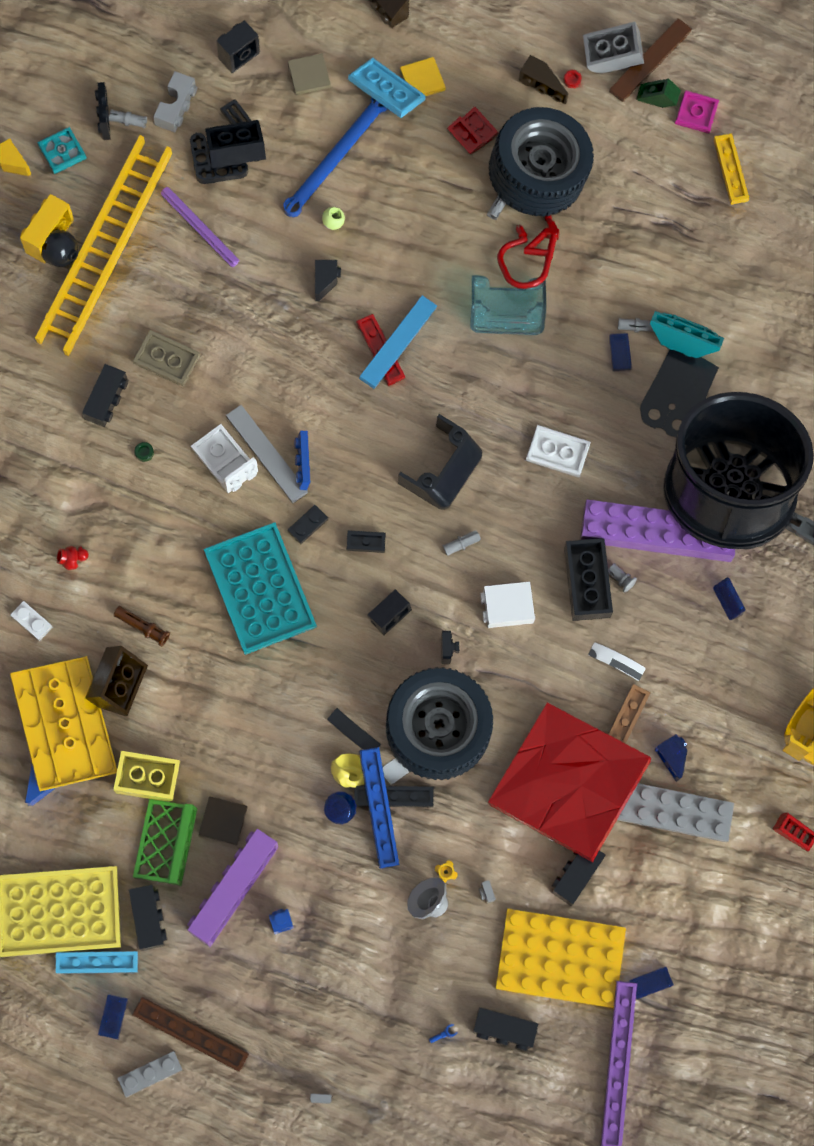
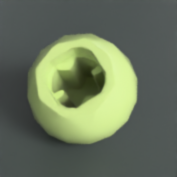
M329 207L323 212L322 222L328 229L337 230L344 224L345 216L340 208Z

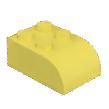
M121 751L113 790L116 794L160 801H173L180 760Z

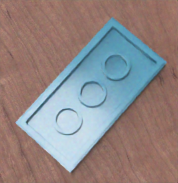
M371 58L348 75L350 82L400 118L425 100L426 95L374 58Z

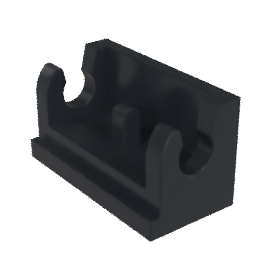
M395 589L367 616L371 619V623L385 635L412 609L410 602Z

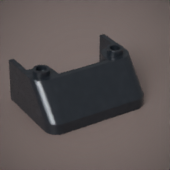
M439 414L436 427L449 434L450 443L456 446L457 449L438 477L432 473H424L415 481L400 471L398 474V484L436 508L445 510L451 506L481 461L483 453L482 449L465 429Z

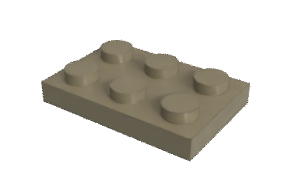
M150 330L137 352L133 364L184 387L200 357V353Z

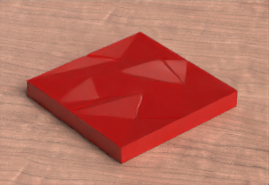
M547 702L488 803L498 811L593 862L650 764L651 757Z

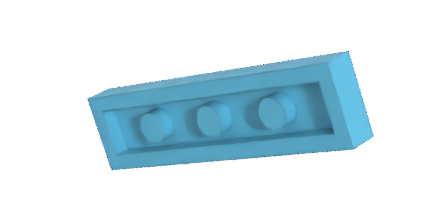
M138 952L56 953L55 973H138Z

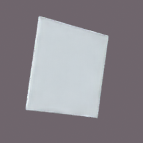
M397 758L383 767L384 777L390 785L409 773L408 769L404 768Z

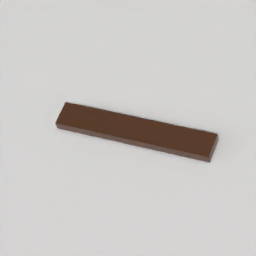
M678 18L643 54L644 63L631 66L610 88L609 92L621 102H624L688 36L692 28Z
M141 997L132 1014L238 1072L241 1071L249 1056V1053L144 997Z

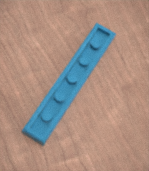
M422 295L369 363L359 379L375 389L436 310L437 305Z

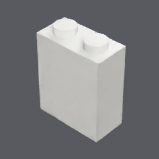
M530 582L484 586L483 592L480 593L481 604H485L486 611H483L484 623L487 622L488 628L534 623L535 615Z

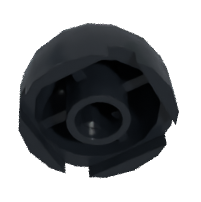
M56 229L50 233L45 241L47 244L46 250H42V257L45 262L56 267H65L76 260L78 256V243L69 232L63 229Z

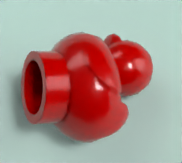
M68 546L65 549L58 550L56 560L65 569L74 570L78 568L77 560L85 561L88 559L89 554L82 546H79L78 550L74 546Z

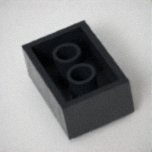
M259 120L205 128L212 168L266 159L264 139Z

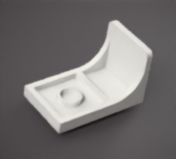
M222 424L191 445L192 450L227 493L238 490L244 481H249L257 475V460L254 457L250 459Z

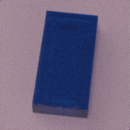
M628 333L610 334L609 342L613 371L631 370Z
M667 967L628 981L630 983H637L636 1000L674 986Z

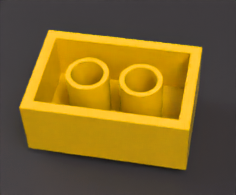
M52 194L42 201L40 210L33 214L30 220L31 223L22 230L20 235L26 254L45 264L42 250H46L47 244L45 241L47 237L56 229L67 231L74 221L68 203Z

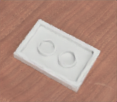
M537 425L526 461L579 478L591 442Z

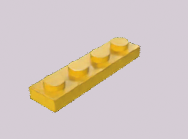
M731 133L715 136L714 144L730 204L748 202L749 195L733 135Z

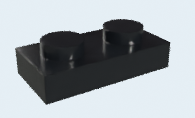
M314 505L288 529V532L302 544L328 520V517Z
M348 530L347 551L385 553L386 533Z

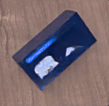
M725 578L713 587L729 620L736 619L744 614L746 609L730 578Z

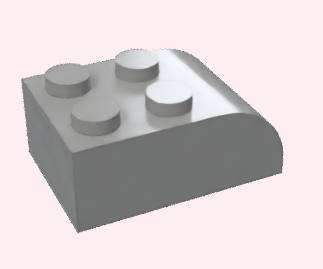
M636 22L583 35L587 67L592 72L607 73L644 63L640 31Z

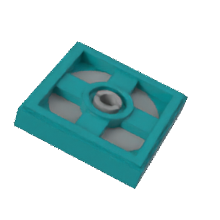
M70 127L37 142L54 174L87 159Z

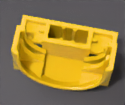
M814 687L791 717L784 732L786 745L782 750L796 760L804 759L813 766Z

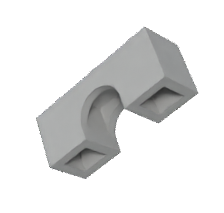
M174 71L168 84V92L170 96L177 98V100L172 104L160 102L154 115L156 126L172 132H176L177 128L181 127L183 114L189 110L190 99L197 92L195 78Z

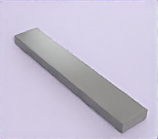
M242 405L226 415V418L292 504L308 493L307 490H299V483H296L294 472Z

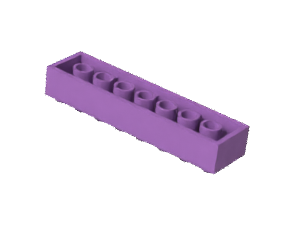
M588 499L585 502L580 540L604 538L606 546L731 562L735 556V549L717 547L688 534L681 528L669 510Z

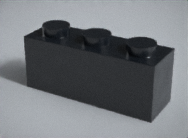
M107 364L104 365L83 409L82 415L84 420L105 427L107 422L110 423L113 417L112 411L121 400L120 394L122 389L125 390L129 382L125 371Z
M600 850L593 862L574 852L573 854L576 857L572 862L568 860L562 869L565 871L562 878L557 877L552 884L554 888L552 894L572 906L606 856Z
M153 885L129 889L139 950L145 951L165 946L164 941L168 939L166 929H162L161 926L164 916L162 909H158L157 901H160L159 890L155 889Z
M479 1008L473 1033L477 1034L476 1038L488 1040L489 1037L494 1038L498 1044L508 1046L509 1042L516 1044L515 1048L527 1051L528 1048H533L539 1023Z

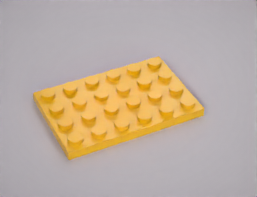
M507 909L495 989L614 1009L616 981L620 979L626 928Z

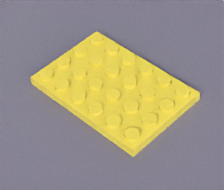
M117 866L0 875V957L121 948Z

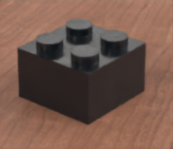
M245 20L233 26L232 30L218 38L219 60L233 74L260 54L258 34Z

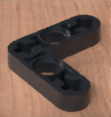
M195 133L191 136L190 144L196 179L199 183L210 184L242 179L247 176V163L212 168L205 135ZM198 139L201 142V149L197 147L196 140ZM199 155L206 156V160L203 162L197 161L196 158ZM239 166H241L242 172L238 171ZM221 168L227 170V173L223 176L217 174V171ZM202 172L206 173L205 178H203Z

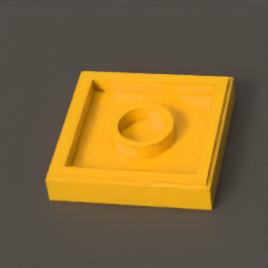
M434 57L400 67L403 79L424 95L429 96L445 91L446 87Z

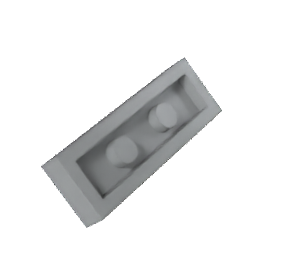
M175 1051L119 1077L118 1081L125 1097H128L183 1069Z

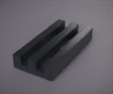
M236 99L220 108L230 124H235L236 122L227 112V109L238 123L243 122L231 107L233 105L246 122L252 121Z

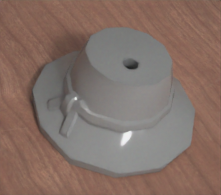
M432 877L422 881L412 890L408 898L407 910L414 918H436L446 912L448 908L446 883L441 878Z

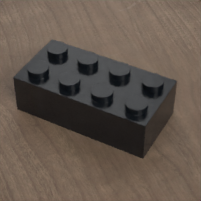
M605 539L566 541L564 551L572 621L611 618L613 607Z

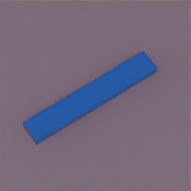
M379 747L359 750L378 865L380 869L399 865L380 750Z

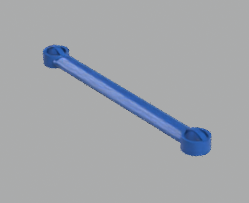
M371 98V103L297 192L284 201L283 207L287 216L297 217L300 215L302 206L376 117L381 112L387 110L385 106H378V101L374 104L375 99ZM295 203L299 205L297 211L290 212Z

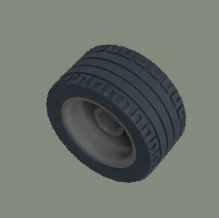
M533 107L511 116L502 126L490 156L488 169L490 181L495 192L507 205L524 214L550 216L566 210L578 198L593 166L594 150L588 133L573 117L552 108Z
M445 667L421 670V672H416L415 675L405 679L404 683L400 684L398 689L395 690L394 695H392L386 715V735L394 757L409 772L412 771L414 775L434 780L456 778L473 768L483 757L493 730L491 703L488 700V696L485 695V691L469 675L466 676L463 672L460 673L458 670H452V668L445 669ZM441 702L443 706L442 708H437L435 704ZM424 711L426 716L420 718L418 713ZM457 711L460 714V716L458 718H454L452 713ZM441 722L443 728L436 729L435 724ZM419 731L426 732L425 737H419ZM459 732L460 736L455 738L452 733ZM437 740H441L443 746L438 748L436 747L435 742Z

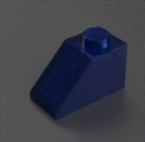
M677 734L654 749L676 782L683 777L687 756V744Z

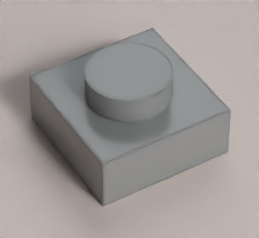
M490 881L482 882L481 888H479L481 899L486 900L487 904L494 902L496 899Z

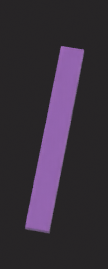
M616 981L600 1146H622L637 983Z

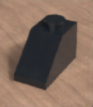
M315 260V301H320L337 285V278H341V266H337V260Z

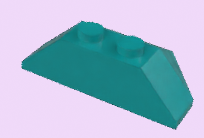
M655 311L650 321V325L661 345L689 357L699 358L720 351L724 341L722 336H718L711 329L674 314Z

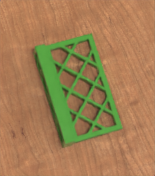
M149 799L133 873L134 878L182 886L197 807L191 804H178ZM160 805L164 812L155 818L152 813L153 806ZM175 808L182 809L181 817L174 821L169 813ZM167 815L172 823L162 829L158 820ZM156 823L160 832L151 837L148 833L149 827ZM175 826L178 831L177 836L170 840L165 832ZM163 834L168 842L158 848L154 840ZM149 843H152L156 851L147 857L144 853V848ZM171 846L173 856L166 860L161 851ZM159 854L164 862L154 868L150 859ZM147 862L152 871L146 875L139 874L140 867ZM165 865L169 869L168 879L161 878L157 873Z

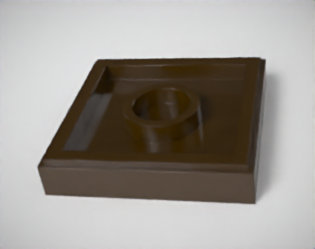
M209 796L199 836L238 845L248 806Z

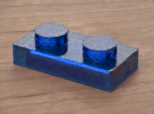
M113 995L107 996L98 1033L99 1036L119 1040L128 1003L127 998Z

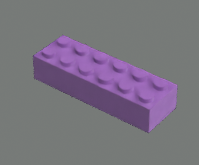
M256 829L255 832H250L245 840L247 842L243 849L239 848L234 856L235 861L232 866L228 865L222 873L223 879L221 882L217 881L211 889L212 895L210 898L203 900L199 907L201 909L197 917L194 915L187 924L189 926L188 932L209 947L212 946L278 849V843L259 829Z

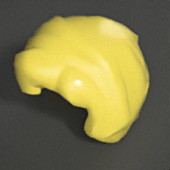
M346 753L339 755L332 761L331 773L338 784L345 788H355L356 786L364 785L359 755Z

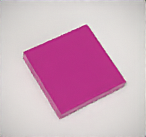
M685 90L675 124L709 134L719 100Z

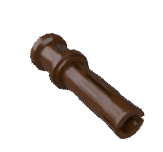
M118 606L115 610L114 617L144 633L145 638H151L158 642L159 646H164L169 639L170 632L160 629L156 623H148L122 606Z

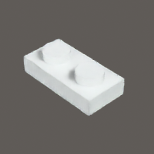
M24 601L11 613V617L39 641L53 628L49 622Z

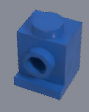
M280 909L269 915L274 934L294 929L288 909Z

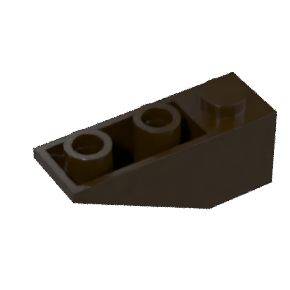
M530 55L520 70L519 81L526 86L537 89L541 94L552 97L556 102H562L566 105L568 99L566 89L546 62Z

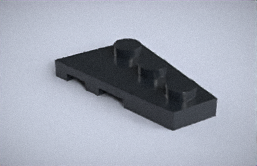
M98 82V90H95V98L99 105L96 106L97 117H99V122L97 123L98 132L102 133L103 140H110L107 89L105 82Z

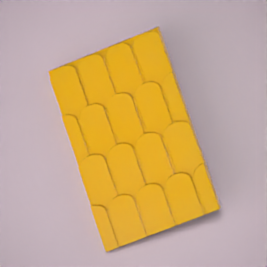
M87 656L10 673L39 791L117 773L102 710L85 699L93 680Z

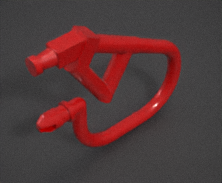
M551 215L544 217L547 222V228H544L524 248V254L545 257L542 274L536 280L530 282L514 280L510 276L503 259L508 249L527 243V233L522 225L519 224V228L518 225L516 226L519 239L509 241L499 249L497 262L505 280L511 286L519 289H529L540 285L547 278L556 241L560 235L559 229L555 221L552 220ZM545 238L549 239L547 249L535 248Z

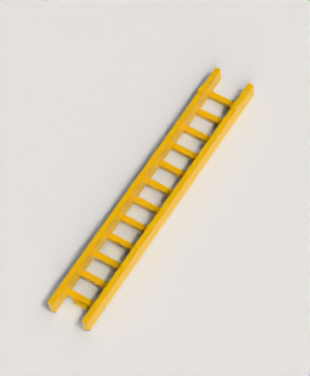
M139 135L52 306L45 315V319L35 337L37 343L42 344L47 332L51 331L68 339L63 351L65 355H70L172 155L170 147H166L160 161L156 162V160L139 155L145 144L144 136ZM136 160L155 167L151 178L131 170ZM128 175L148 183L143 193L124 185ZM120 191L140 198L135 208L116 201ZM112 206L132 213L127 224L108 216ZM105 221L124 229L120 239L100 232ZM96 237L116 244L111 255L92 247ZM89 252L108 260L104 270L84 263ZM80 268L100 275L96 286L76 278ZM73 283L92 291L87 302L68 294ZM64 299L84 307L79 318L59 310ZM56 315L76 323L71 334L51 326Z

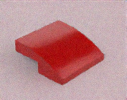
M475 106L466 115L460 116L447 128L470 155L485 146L499 134Z

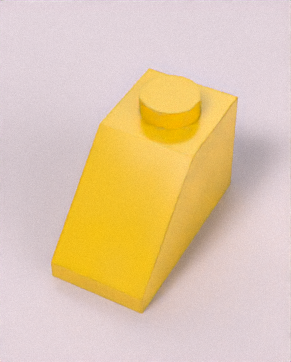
M9 138L0 144L1 169L4 172L30 176L29 166Z

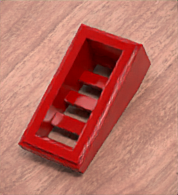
M782 813L773 830L809 852L814 844V831L789 813ZM794 825L795 828H794V830L792 831V833H790L789 831L791 830L792 826ZM800 830H802V832H801L799 838H797V837H796L797 834L799 833ZM806 834H808L809 837H808V839L806 840V842H805V843L802 842V841L804 840Z

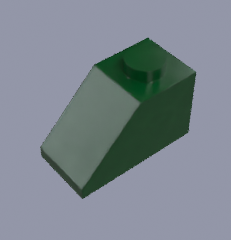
M669 78L642 83L636 100L661 108L676 106L681 89Z

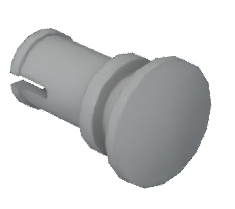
M616 563L608 569V573L619 582L618 585L624 587V593L629 591L637 581L636 577L631 579V575L626 574Z

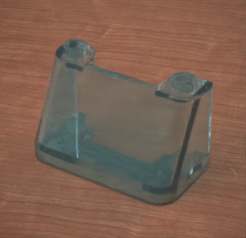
M472 275L470 328L476 333L539 335L544 331L547 309L546 279L540 285L529 289L490 287L487 277ZM532 278L528 282L536 280L537 278Z

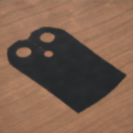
M669 349L657 376L640 405L643 423L654 429L662 428L667 435L677 438L679 430L673 429L672 422L675 419L682 421L693 406L706 399L719 367L702 357H689L681 352ZM669 404H674L676 406L675 409L670 410ZM651 409L659 410V419L652 420L648 415Z

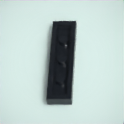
M365 786L355 787L354 807H368ZM386 786L389 807H433V787Z

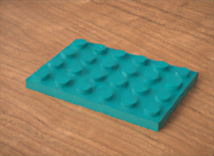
M275 522L204 549L244 655L317 628Z

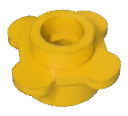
M452 861L436 865L435 872L438 873L439 878L445 883L447 880H455L457 878V872L454 871Z

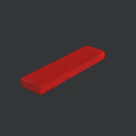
M371 314L357 320L356 324L373 357H375L387 340L376 318ZM397 360L384 376L388 386L405 379V375Z

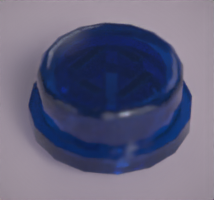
M339 791L331 794L325 801V816L336 824L348 823L356 814L355 800L346 792Z

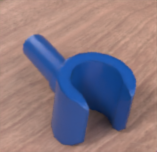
M454 1024L448 1025L443 1032L429 1038L430 1042L433 1043L445 1037H454L458 1032L454 1034L448 1032V1028L454 1026Z

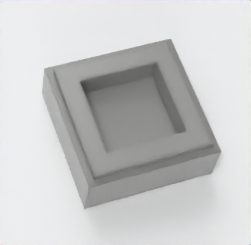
M311 1094L310 1101L311 1103H330L332 1095Z

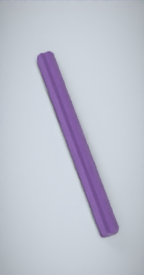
M169 187L163 188L161 195L231 267L236 266L239 259Z

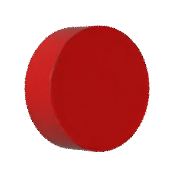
M576 70L567 71L563 78V82L568 88L578 87L582 80L581 74Z

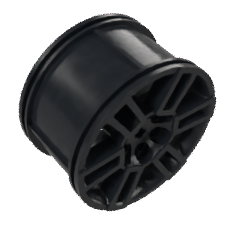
M726 392L700 401L688 411L680 424L675 451L664 477V497L669 511L683 530L705 543L727 549H752L763 546L779 536L792 519L797 505L798 494L807 482L813 465L814 452L811 438L802 422L790 410L770 398L747 392ZM725 443L745 446L751 450L745 456L741 454L730 455ZM708 445L713 446L718 458H715L714 454L712 453ZM697 449L707 469L692 467L686 455ZM759 455L765 457L757 466L751 465ZM775 465L782 474L786 486L760 481V477Z

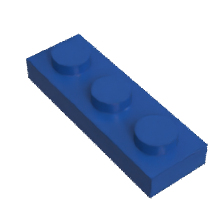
M300 431L298 438L295 437L294 448L298 451V454L295 456V465L298 466L296 483H299V490H307L310 484L308 431Z

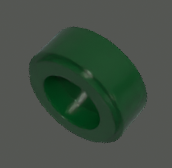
M141 442L135 447V456L139 461L147 462L153 458L154 450L151 444Z

